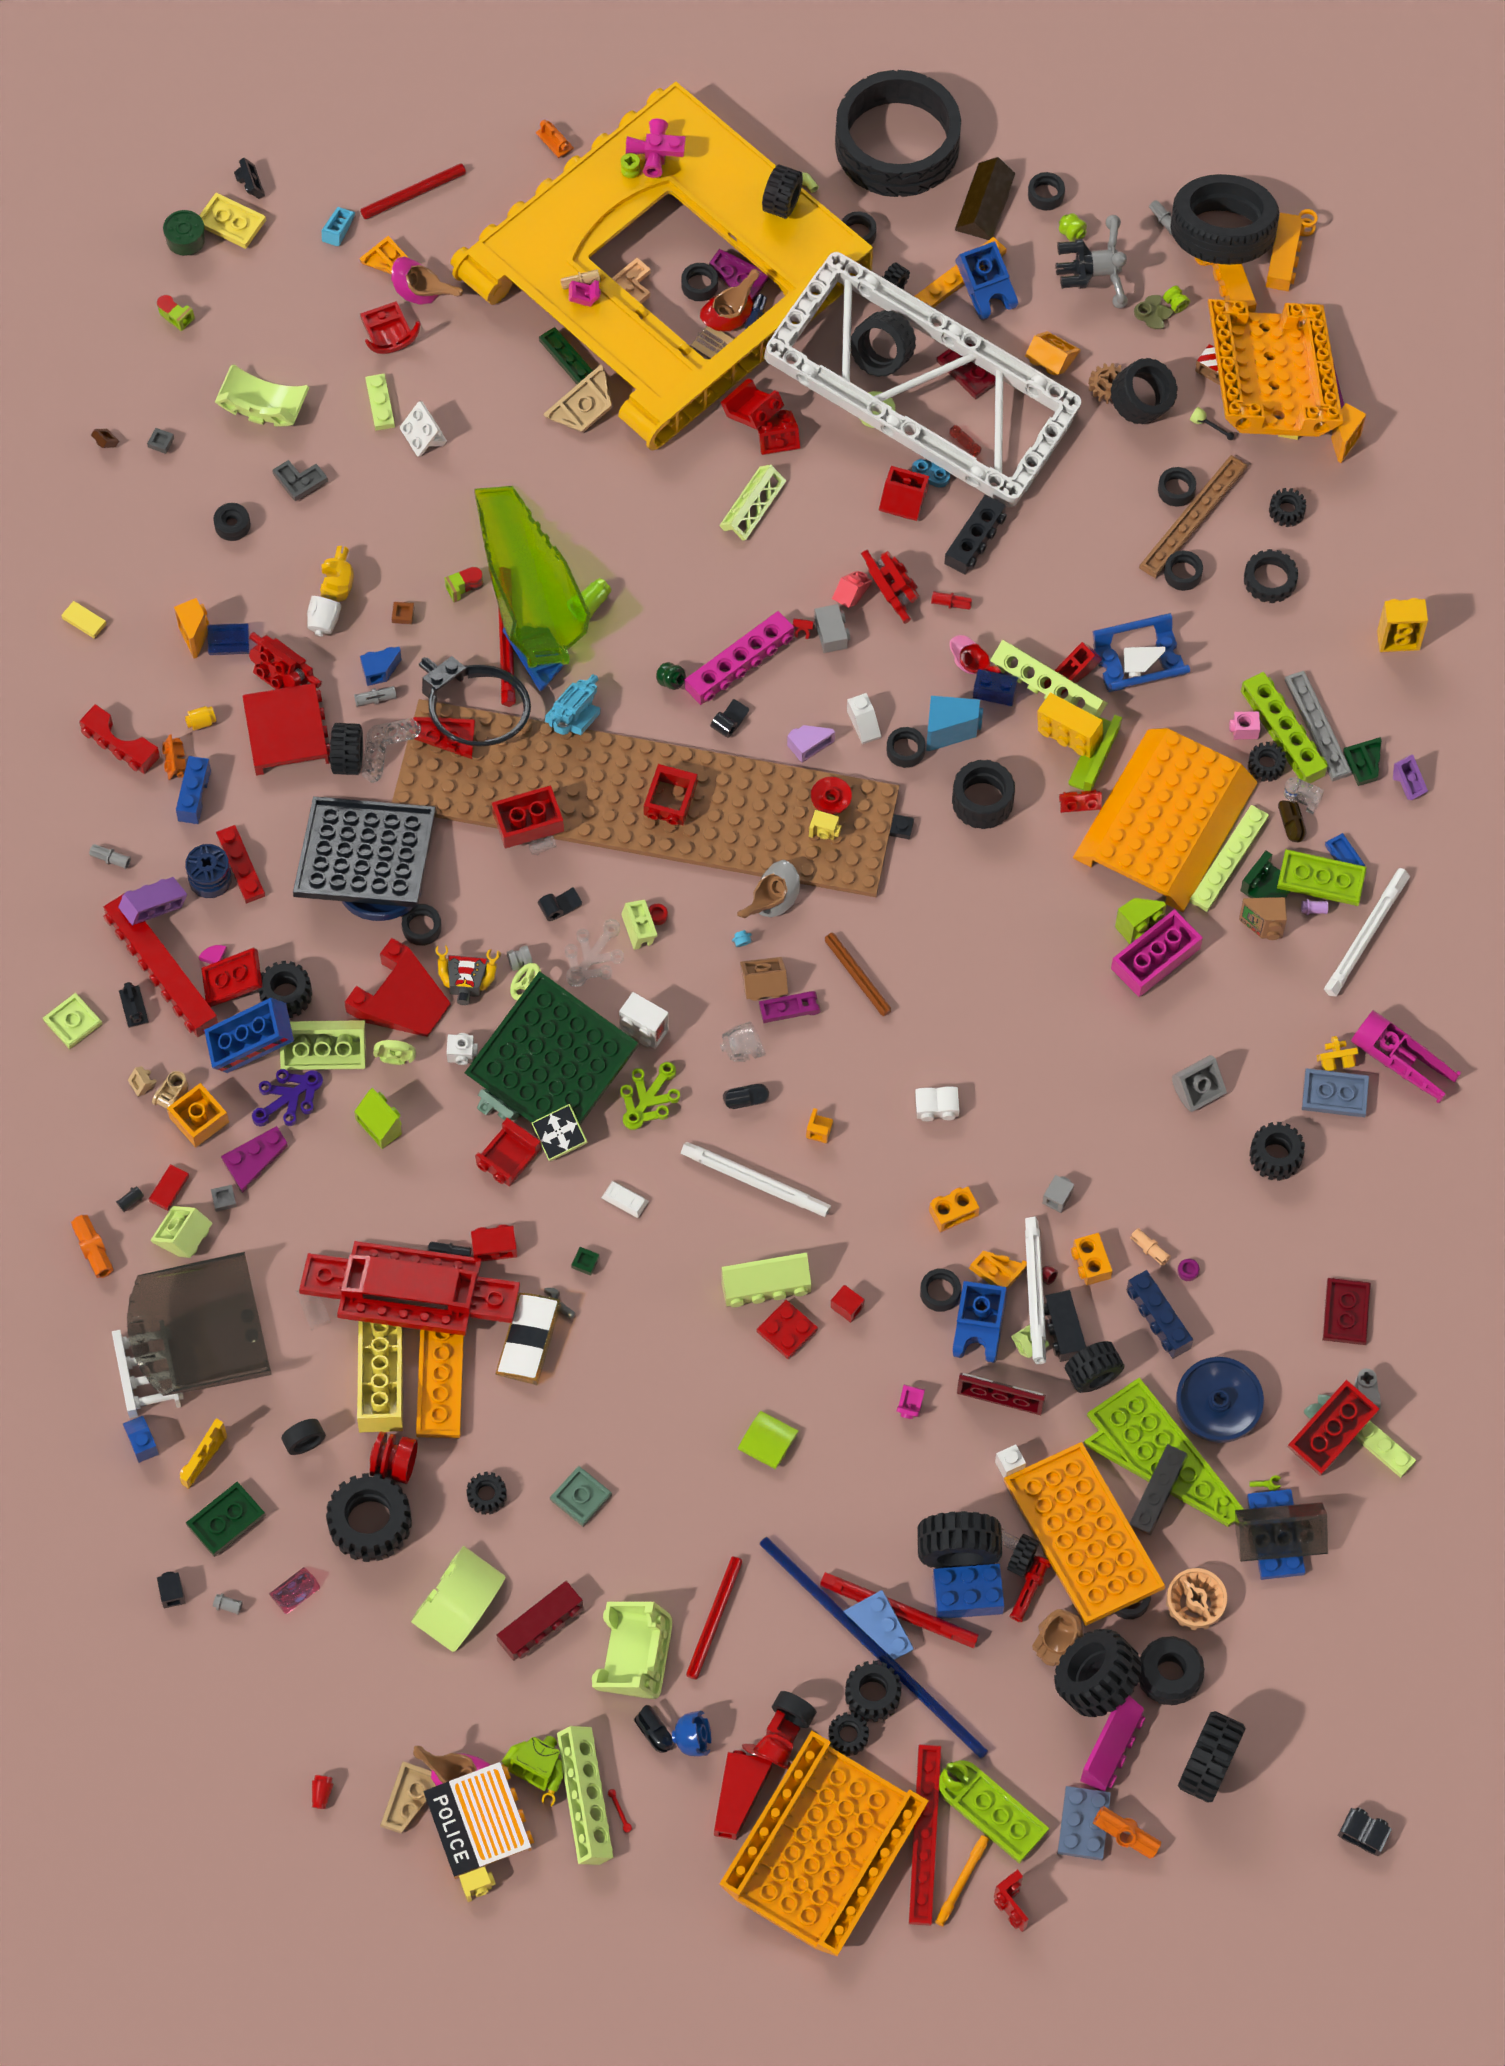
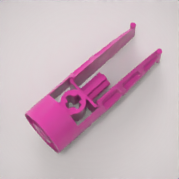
M1372 1010L1351 1039V1042L1384 1066L1402 1076L1404 1080H1408L1419 1087L1420 1090L1437 1098L1436 1102L1440 1103L1445 1093L1411 1067L1415 1060H1420L1452 1082H1456L1461 1072L1452 1070L1444 1061L1432 1054L1428 1048L1419 1044L1411 1038L1412 1036Z

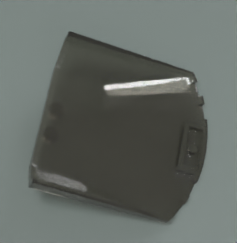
M245 1252L137 1276L129 1297L127 1313L128 1337L133 1355L141 1372L149 1383L163 1396L272 1375Z

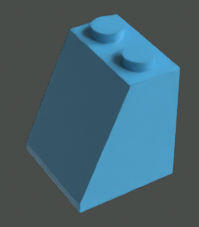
M931 696L926 751L936 750L975 738L977 736V729L981 730L983 708H979L980 700Z

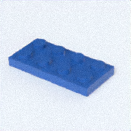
M1291 1489L1249 1493L1247 1500L1261 1580L1305 1575Z

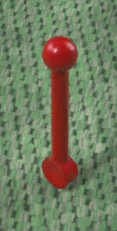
M610 1789L608 1796L612 1798L624 1825L623 1831L630 1833L632 1826L626 1821L616 1798V1791Z

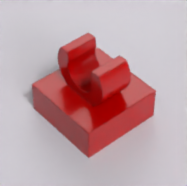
M794 618L793 626L798 627L794 632V636L798 637L799 631L804 630L806 632L805 639H808L810 637L809 629H814L815 621Z

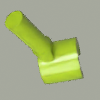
M1274 1475L1268 1481H1250L1249 1486L1267 1487L1270 1491H1277L1281 1485L1276 1486L1272 1481H1279L1281 1477Z

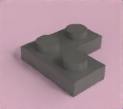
M287 460L272 470L273 475L294 501L299 500L328 482V477L317 464L299 473L293 464Z

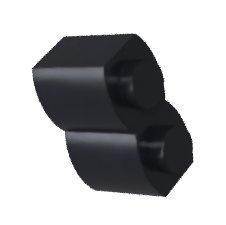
M1351 1808L1337 1836L1353 1845L1359 1846L1368 1853L1379 1856L1392 1828L1383 1819H1372L1361 1808Z

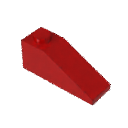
M1081 642L1055 671L1077 683L1087 676L1100 663L1102 658L1089 645ZM1050 678L1044 682L1045 689L1051 686ZM1067 689L1062 690L1061 695H1062L1064 692H1066Z

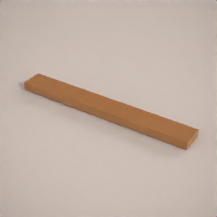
M1230 455L1142 561L1139 568L1156 579L1165 568L1166 560L1169 556L1181 549L1247 469V465Z

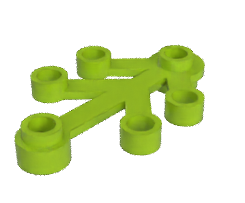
M664 1062L660 1065L659 1075L647 1092L644 1084V1071L640 1068L632 1071V1080L636 1084L640 1103L636 1108L634 1107L632 1100L633 1088L630 1085H623L621 1087L620 1094L624 1098L627 1110L623 1115V1124L626 1128L637 1130L643 1125V1122L655 1119L665 1120L668 1118L669 1109L665 1105H660L656 1111L646 1113L644 1111L650 1106L669 1102L677 1103L680 1100V1092L677 1089L669 1090L668 1094L655 1096L665 1081L672 1080L675 1077L676 1068L674 1064ZM665 1067L671 1068L669 1072H666L663 1069ZM640 1073L642 1076L636 1078L634 1075ZM624 1090H629L630 1093H629V1094H624L623 1091H624ZM671 1094H676L677 1097H676V1098H671L670 1095H671ZM664 1110L666 1114L661 1115L659 1111ZM634 1116L637 1120L631 1121L630 1117Z

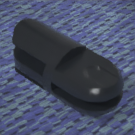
M763 1084L731 1088L723 1094V1101L729 1109L763 1104L769 1098V1090Z
M645 1705L634 1718V1722L651 1746L657 1752L665 1753L673 1745L672 1736L650 1705Z

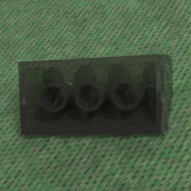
M1323 1503L1235 1510V1530L1240 1562L1328 1554L1327 1512Z

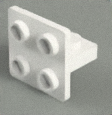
M419 401L401 424L400 430L415 454L422 456L429 446H444L447 440L425 404Z

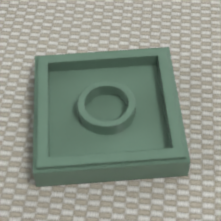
M578 1466L550 1496V1500L581 1526H584L612 1496V1492Z

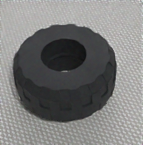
M1171 1636L1158 1638L1148 1644L1145 1650H1143L1140 1656L1141 1676H1138L1141 1689L1150 1699L1163 1705L1172 1706L1185 1703L1195 1696L1202 1685L1205 1671L1203 1658L1195 1646L1185 1639ZM1164 1662H1174L1182 1668L1184 1675L1177 1680H1168L1160 1674L1158 1666Z

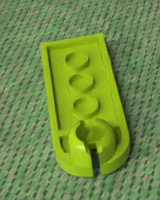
M959 1760L948 1763L946 1769H943L939 1778V1792L942 1798L1019 1864L1049 1831V1828L973 1763ZM949 1771L960 1782H955L950 1776H948L947 1772Z

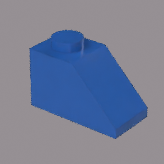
M143 1416L123 1423L138 1463L159 1455Z

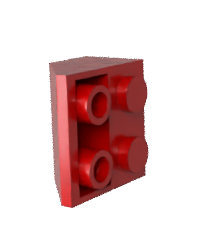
M891 466L885 481L879 511L917 521L929 488V476Z

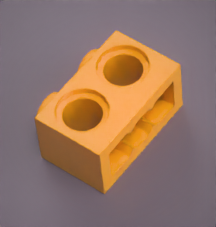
M967 1186L963 1189L961 1187L956 1188L945 1197L938 1196L934 1198L929 1205V1212L941 1233L979 1216V1206ZM965 1201L968 1203V1205L961 1206L958 1204V1202ZM941 1209H945L949 1213L944 1215L940 1214L938 1211Z
M1099 1233L1074 1239L1071 1254L1073 1259L1078 1261L1080 1266L1078 1267V1274L1081 1280H1085L1086 1286L1111 1279L1112 1268ZM1088 1247L1092 1252L1085 1253L1082 1248ZM1089 1267H1097L1099 1271L1092 1272L1089 1270Z

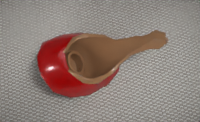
M757 269L751 270L748 277L739 286L730 287L710 299L700 310V318L703 323L716 331H732L742 326L751 315L753 301L750 296V289L759 277L760 272Z

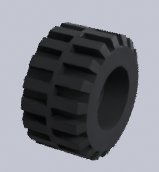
M780 164L773 169L762 198V209L764 212L784 219L791 215L801 192L802 172Z
M334 723L330 740V766L332 773L359 775L363 759L362 727L360 724Z
M281 961L282 964L275 962L273 967L268 966L265 968L266 973H261L263 987L258 989L260 1000L263 1002L273 998L286 1003L289 1018H293V1014L299 1016L302 1014L301 1010L305 1011L308 1008L307 1004H310L312 1000V988L306 970H303L301 965L295 966V962L290 961L289 964H286V961ZM282 984H292L297 987L292 994L287 996H280L274 993V990Z
M1271 1122L1268 1123L1267 1127L1263 1125L1260 1127V1131L1257 1130L1252 1140L1249 1156H1251L1250 1163L1254 1164L1253 1169L1256 1172L1260 1171V1176L1264 1177L1267 1175L1269 1180H1273V1177H1275L1277 1181H1280L1282 1177L1288 1179L1291 1173L1294 1175L1297 1172L1305 1153V1142H1302L1303 1137L1301 1134L1297 1135L1298 1130L1296 1128L1290 1129L1291 1125L1287 1123L1286 1126H1283L1282 1122H1277V1125ZM1273 1144L1281 1145L1288 1151L1289 1155L1284 1158H1275L1269 1155L1265 1148Z
M1103 1341L1092 1344L1077 1352L1069 1359L1064 1369L1076 1391L1086 1393L1097 1390L1113 1381L1120 1375L1125 1365L1112 1342Z
M874 1660L873 1664H869L866 1661L862 1667L857 1665L855 1671H851L849 1678L846 1680L845 1701L846 1704H849V1710L855 1712V1716L860 1715L864 1717L866 1722L869 1719H873V1722H878L879 1718L885 1720L888 1715L892 1716L895 1713V1708L899 1706L902 1689L898 1674H894L895 1670L892 1667L888 1669L887 1664L884 1662L882 1665H878V1661ZM868 1682H877L885 1688L887 1693L878 1701H870L861 1695L860 1688Z

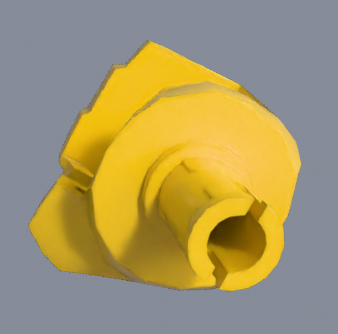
M337 546L335 557L326 559L324 564H321V571L327 577H324L323 584H321L320 596L336 602H342L347 599L354 580L353 568L350 563L346 562L349 549L345 546L343 553H341L342 546Z

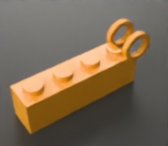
M1302 210L1299 215L1280 212L1266 288L1289 291L1290 284H1294L1296 273L1292 271L1293 268L1298 266L1299 257L1296 256V252H1300L1302 245L1299 236H1311L1316 229L1315 224L1318 217L1313 210ZM1310 214L1314 217V221L1309 218L1301 219V216ZM1305 227H1306V228L1312 227V230H1311V231H1309V232H1304Z
M1195 257V261L1199 265L1213 266V276L1220 285L1219 292L1221 297H1224L1225 300L1247 301L1248 311H1256L1257 303L1242 264H1215Z

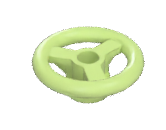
M536 963L524 965L514 976L510 987V993L514 1000L518 1001L522 995H518L517 990H526L537 973L541 972L540 967ZM527 972L526 975L522 978V980L519 981L523 974Z

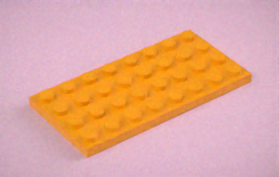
M1082 1442L1004 1477V1483L1034 1536L1040 1541L1039 1544L1086 1626L1165 1589V1584Z

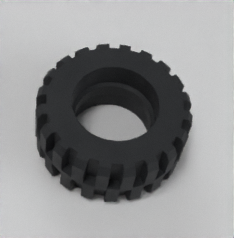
M362 1473L361 1478H356L355 1475L350 1477L349 1483L346 1484L343 1481L339 1484L340 1490H334L331 1494L332 1500L328 1501V1512L326 1513L329 1533L335 1546H339L340 1551L344 1555L349 1553L350 1558L354 1560L362 1557L363 1562H370V1558H376V1561L383 1560L382 1556L385 1554L388 1557L392 1556L395 1548L400 1550L404 1545L403 1540L408 1539L410 1534L409 1528L412 1526L408 1498L403 1493L399 1484L394 1485L392 1479L386 1477L384 1480L381 1474L376 1473L374 1477H369V1473ZM378 1502L388 1508L390 1519L377 1532L369 1534L360 1533L349 1525L348 1517L351 1511L361 1503Z
M967 1511L938 1513L937 1515L924 1518L917 1527L918 1558L924 1565L930 1568L989 1565L998 1563L1002 1557V1525L998 1519L988 1514Z
M1095 1629L1094 1632L1089 1631L1085 1633L1082 1638L1078 1637L1072 1646H1068L1066 1653L1059 1659V1665L1056 1666L1054 1683L1059 1696L1080 1715L1088 1717L1104 1716L1107 1712L1115 1711L1117 1706L1123 1705L1126 1702L1125 1699L1134 1692L1133 1688L1139 1682L1138 1676H1141V1659L1138 1652L1116 1631Z
M1217 1711L1210 1712L1178 1783L1180 1790L1207 1803L1214 1801L1246 1730L1244 1724Z

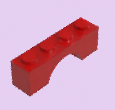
M96 704L79 721L81 732L85 737L93 738L101 748L109 749L118 760L123 759L134 771L139 770L145 774L160 758L158 747L144 737L132 741L116 738L111 733L113 726L111 715Z

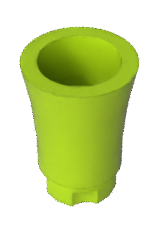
M601 578L596 579L580 594L568 601L569 610L579 620L589 622L595 611L611 593V587L605 580Z

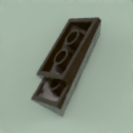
M999 157L978 163L955 231L990 240L994 236L1015 177V172Z

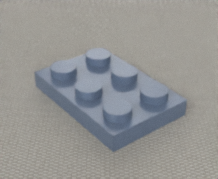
M1306 1068L1302 1110L1365 1118L1369 1076Z
M1066 1786L1057 1854L1103 1860L1106 1832L1094 1825L1093 1820L1101 1807L1105 1806L1109 1809L1111 1792Z

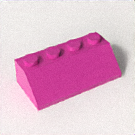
M1130 1696L1125 1699L1126 1702L1123 1705L1117 1706L1116 1710L1110 1713L1083 1768L1080 1781L1099 1791L1105 1792L1107 1787H1113L1117 1778L1114 1773L1117 1767L1122 1768L1127 1757L1123 1754L1126 1748H1132L1136 1739L1133 1734L1136 1728L1141 1729L1146 1718L1142 1716L1144 1708Z

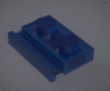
M249 624L208 625V654H250Z

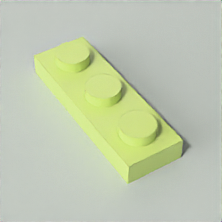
M385 374L365 377L375 431L395 428Z
M1371 1421L1355 1437L1359 1443L1400 1478L1416 1462L1411 1455Z

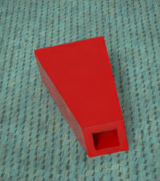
M734 1750L733 1753L728 1752L714 1836L737 1840L771 1772V1761L756 1755H746L745 1752Z

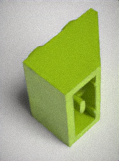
M1133 898L1118 909L1115 928L1131 944L1164 918L1166 904L1163 901Z
M371 1088L355 1109L354 1114L356 1121L383 1149L402 1135V1123L399 1118L401 1115L395 1107H390L386 1103L387 1099L381 1092L377 1093Z

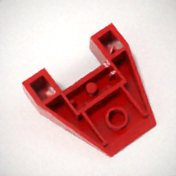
M391 938L380 953L381 964L391 969V973L374 996L356 986L344 1001L346 1012L359 1020H365V1023L428 1037L451 1003L410 948Z

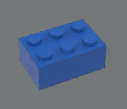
M1000 1564L933 1569L932 1579L937 1618L949 1619L1003 1614L1004 1598Z

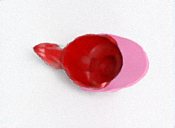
M957 635L950 640V649L955 657L954 662L965 673L980 674L984 678L990 679L1001 672L997 666H990L987 652L969 637Z

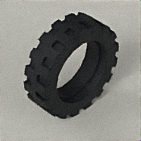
M1267 549L1265 552L1262 550L1257 555H1252L1250 561L1246 564L1244 572L1246 590L1248 593L1251 592L1252 597L1255 599L1259 598L1261 602L1269 601V603H1275V601H1284V598H1289L1292 591L1294 592L1296 588L1298 567H1295V561L1291 560L1288 554H1282L1280 550L1272 551V549ZM1271 564L1282 568L1287 574L1288 579L1280 587L1269 588L1261 585L1255 579L1254 573L1262 565Z

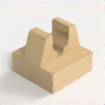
M142 1066L135 1067L128 1079L137 1096L145 1095L157 1082L156 1079L150 1080L151 1071L144 1070Z

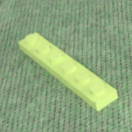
M1253 805L1249 807L1189 901L1191 904L1208 912L1266 823L1269 814Z

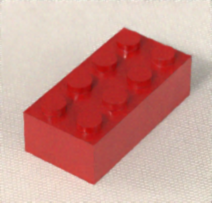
M1346 1379L1287 1447L1321 1476L1376 1415L1380 1408Z

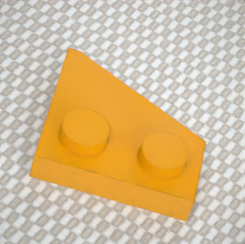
M387 236L359 259L364 265L392 274V266L396 259L404 256L407 257V255Z
M982 1251L970 1264L969 1269L990 1285L1003 1286L1008 1289L1026 1270L1027 1261L1022 1260V1263L1009 1260L1010 1257L997 1256L994 1253Z

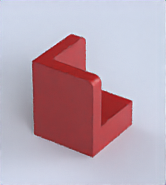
M843 1285L831 1299V1308L851 1323L864 1308L865 1299L846 1285Z
M777 1710L767 1727L766 1735L778 1734L793 1743L800 1731V1727L786 1720L785 1714Z

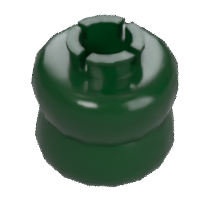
M665 662L658 668L656 679L661 686L676 690L684 684L686 673L681 666Z

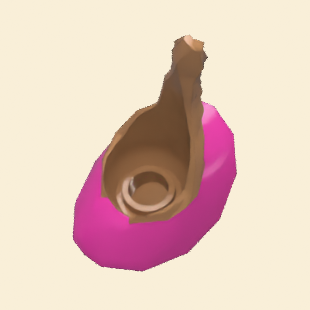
M405 256L396 259L392 266V283L396 292L406 301L422 305L432 303L438 295L442 294L462 296L463 290L461 287H454L440 282L435 273L415 260Z
M414 1746L413 1755L415 1758L423 1760L432 1769L431 1779L436 1786L490 1766L483 1759L473 1755L450 1753L443 1756H435L427 1752L422 1746Z

